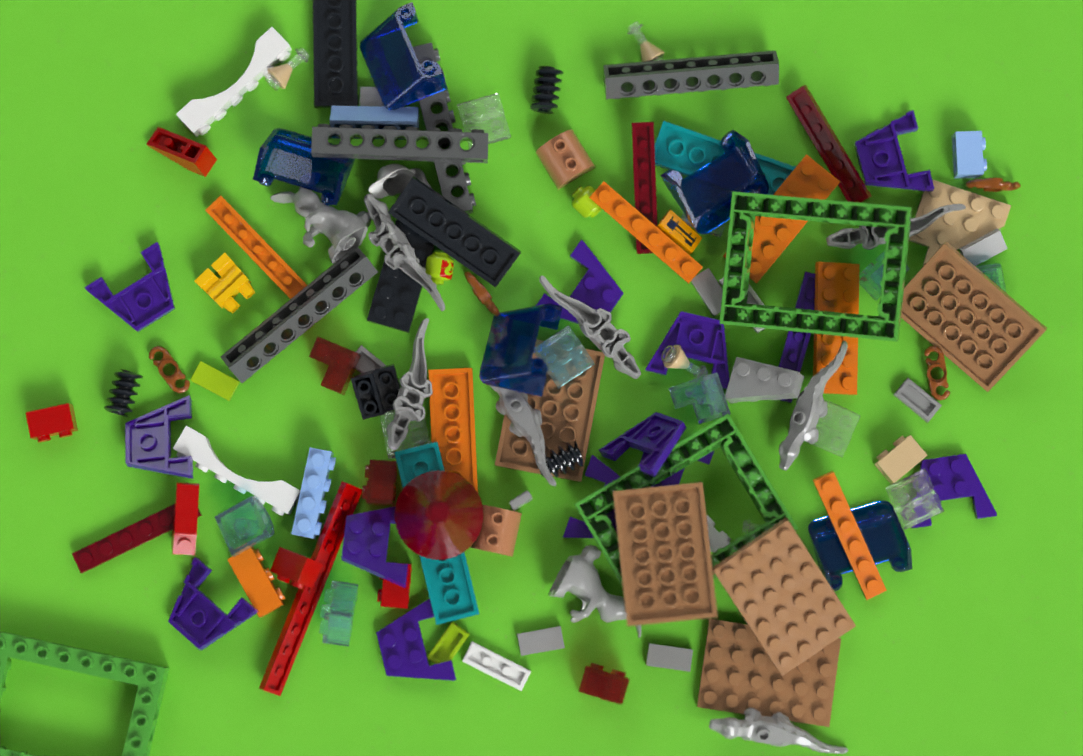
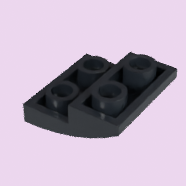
M395 364L351 377L363 420L384 415L385 412L394 410L393 402L396 400L401 387Z

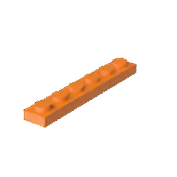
M603 181L590 196L592 201L688 284L703 268L606 182Z
M222 196L217 198L205 210L290 299L307 286Z
M831 471L812 480L865 599L868 600L887 591L835 473Z

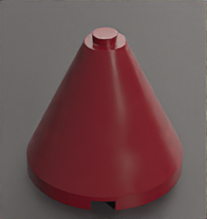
M430 471L415 477L403 488L396 502L394 516L398 534L408 548L422 557L444 560L462 554L473 545L480 534L484 514L482 502L477 491L466 479L448 471Z

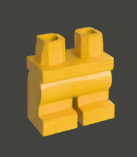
M223 253L211 265L221 277L218 278L207 268L194 281L222 309L225 308L233 314L240 307L234 298L241 293L246 299H249L255 294V291L250 284L251 281L226 253Z

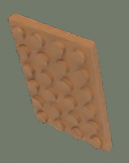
M947 242L938 249L904 287L901 318L933 346L939 347L947 358L987 392L1047 330L1046 326Z
M519 336L511 385L513 388L525 389L528 395L527 402L531 408L541 411V430L544 436L545 454L550 457L551 449L558 454V446L566 450V443L569 442L574 447V440L576 441L583 458V467L575 463V470L573 471L567 466V473L564 474L559 470V477L557 478L581 482L605 355L600 351ZM504 415L495 466L541 474L528 439L525 436L518 437L509 430L511 422Z
M703 482L613 491L627 627L718 617Z
M786 518L712 567L720 583L782 676L856 627Z
M709 619L697 707L745 714L744 711L746 709L754 708L762 716L772 717L775 713L781 712L789 717V720L792 722L829 727L841 639L838 638L782 676L749 625Z

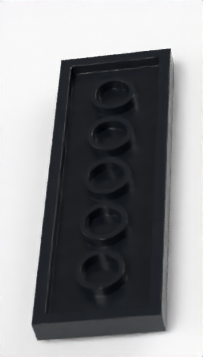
M313 0L315 108L358 106L357 0Z
M414 176L388 211L390 215L494 287H497L521 254V251Z
M396 219L395 225L405 234L411 247L414 248L420 265L425 268L426 259L432 255L435 245ZM384 260L367 321L409 333L423 286L400 268L393 270Z

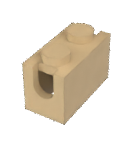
M902 435L893 443L895 447L888 452L885 449L876 457L878 461L874 465L890 484L897 482L927 456L926 452L911 435L906 438Z

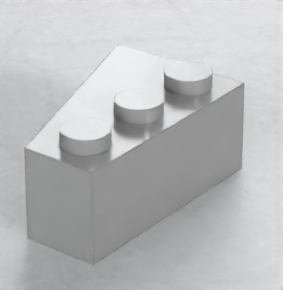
M736 357L724 399L732 404L746 401L757 402L758 400L799 398L804 376L797 371Z

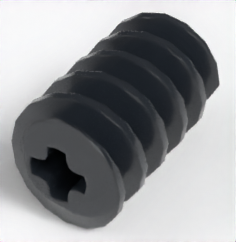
M540 66L538 67L539 70L536 71V76L539 78L534 80V84L537 86L533 88V92L536 95L532 96L534 103L530 105V109L539 113L553 114L554 112L551 109L558 108V105L552 103V101L559 100V96L555 95L554 92L561 89L555 86V84L562 83V80L556 76L562 75L563 71L554 67Z
M120 369L122 372L114 373L119 380L112 381V384L117 389L109 390L114 397L107 398V401L112 405L105 406L104 409L108 412L128 417L125 413L133 412V409L128 404H135L136 402L130 396L138 395L133 390V387H140V384L135 380L143 378V376Z
M575 440L574 447L568 442L566 443V450L558 446V454L552 449L550 450V457L545 454L547 468L556 478L559 477V470L564 474L567 473V466L573 471L575 470V463L583 467V458Z

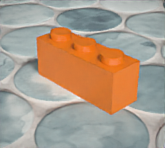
M250 546L227 559L251 604L258 610L257 615L259 618L285 605L283 600L286 598L280 587L275 588L272 582L275 578L270 569H265L261 561L264 560V557L258 548L255 550L254 547Z

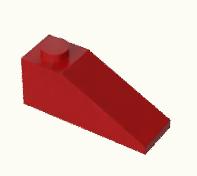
M157 127L147 142L148 147L187 170L204 177L207 176L217 161L207 146L160 127Z
M177 482L171 541L172 554L195 555L199 483Z

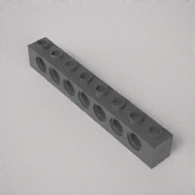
M432 42L406 48L426 131L428 128L446 126L448 128L447 132H449V129H453L452 123H456L453 110H448L447 103L451 101L448 89L443 90L442 82H445L443 69H438L437 61H440L438 48L433 49ZM424 64H430L433 68L430 72H423L421 67ZM428 85H436L438 87L437 91L434 93L427 92L426 88ZM435 105H440L443 110L439 114H434L431 112V108ZM442 140L438 144L441 149L451 145L447 140ZM434 161L442 196L467 214L473 213L472 207L476 206L474 194H469L467 186L471 185L468 172L464 173L462 167L466 163ZM450 167L458 169V173L455 176H448L446 171ZM454 188H461L464 191L460 197L452 196L451 192Z
M776 50L603 65L606 99L673 93L682 94L685 92H704L707 90H726L779 84V60Z
M318 124V127H312L311 153L313 157L488 163L489 133H484V130L480 129L462 132V129L453 128L449 129V132L440 131L439 128H428L427 131H419L417 127H406L405 130H397V127L394 126L375 129L374 126L364 125L362 128H353L352 125H340V128H334L329 124ZM333 136H338L341 140L339 144L331 145L329 139ZM354 137L362 138L363 141L359 146L351 144V140ZM376 138H382L385 141L380 147H376L372 143ZM399 138L405 139L407 142L402 148L394 145L395 141ZM420 139H425L429 144L426 148H419L416 143ZM442 140H447L451 145L447 149H441L438 144ZM463 141H469L472 143V147L469 150H464L460 147V144Z
M355 246L225 352L221 359L240 382L243 383L310 327L320 321L332 309L337 307L349 295L353 294L360 286L370 280L378 271L364 253Z

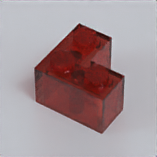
M317 336L309 357L329 365L321 386L345 395L361 355Z
M370 460V465L365 466V478H369V480H367V485H363L362 499L366 500L368 505L395 506L397 461Z
M591 663L590 667L585 665L578 692L623 705L630 680L625 677L626 673L612 669V673L603 671L604 666Z

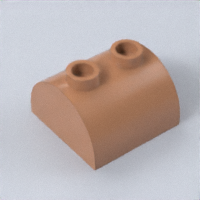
M567 130L555 136L536 151V155L558 190L595 168V165L573 130Z
M482 505L484 514L483 525L478 538L470 548L513 557L522 513Z

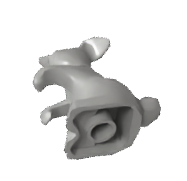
M319 173L307 174L300 178V189L297 193L294 194L290 191L279 192L271 195L270 199L278 203H294L295 211L305 217L304 227L307 232L303 236V244L307 247H313L315 244L313 237L317 234L326 235L332 244L328 249V254L333 264L355 246L359 247L371 224V217L365 211L355 215L346 210H337L321 203L318 195L312 192L320 181L321 175Z
M588 545L582 550L580 555L569 556L566 559L548 596L560 598L564 597L568 591L582 600L581 610H571L570 612L571 616H573L570 620L572 623L588 617L595 608L598 609L601 620L606 623L626 620L624 597L609 594L601 584L598 570L593 564V561L600 557L601 551L594 545ZM642 625L635 626L638 638H641Z

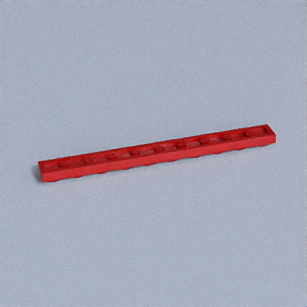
M341 481L311 556L312 560L322 563V567L313 589L304 586L303 590L298 589L259 689L281 696L343 541L346 517L353 515L363 489Z

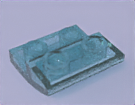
M569 325L532 349L558 389L595 365Z

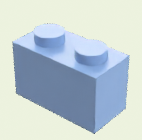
M960 131L952 135L954 179L980 178L986 172L987 161L986 158L983 159L986 140L985 137H982V131Z

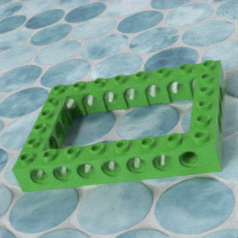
M732 191L720 324L899 341L912 208ZM762 216L887 228L884 239L886 241L884 259H882L883 276L882 281H880L881 296L877 308L879 316L747 303L755 217Z
M729 414L677 443L656 476L642 472L638 466L575 503V507L622 586L618 534L612 522L606 516L607 513L615 509L613 491L651 488L719 447L765 523L761 526L758 525L751 532L736 538L731 544L711 555L712 567L785 518L790 522L795 531L798 529ZM713 572V580H714V579L717 578V576H716L715 573Z
M0 631V702L2 694L6 690L4 685L7 672L11 669L12 662L10 658L139 685L122 756H149L169 667ZM0 746V756H35L27 754V751H12L5 749L6 747Z

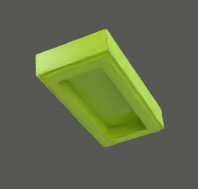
M200 361L190 381L228 401L231 400L240 383Z
M452 621L428 654L427 659L434 664L452 660L470 634Z

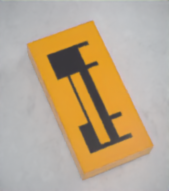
M671 209L656 226L689 255L702 240V237Z

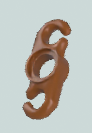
M1002 178L974 179L966 182L968 188H983V191L986 192L1012 191L1021 187L1019 182H1004Z
M465 272V278L479 301L493 315L499 316L500 312L486 288L471 273Z
M161 346L152 348L149 352L150 360L154 359L156 352H162L163 358L161 360H154L153 364L158 368L160 375L169 387L177 393L186 392L190 387V381L185 380L182 388L176 386L178 379H185L186 377L167 349ZM166 364H173L175 366V373L173 375L167 376L164 374L163 368Z
M930 346L925 350L924 355L929 356L933 351L938 354L936 360H931L930 358L925 360L930 392L935 399L945 400L950 395L949 390H946L942 395L936 393L938 386L949 387L944 353L939 347ZM934 367H940L944 375L940 379H934L931 376V370Z

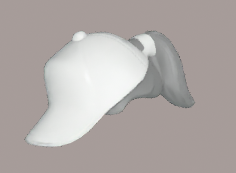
M389 164L378 171V181L373 183L368 191L377 199L388 195L394 196L402 193L413 176L431 189L432 187L428 184L422 170L418 168L408 169L400 164Z

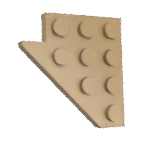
M932 180L934 190L930 192L923 191L915 218L945 205L963 204L966 208L944 214L928 228L911 236L909 241L928 247L923 261V265H925L945 242L958 250L989 232L1004 227L1011 205Z

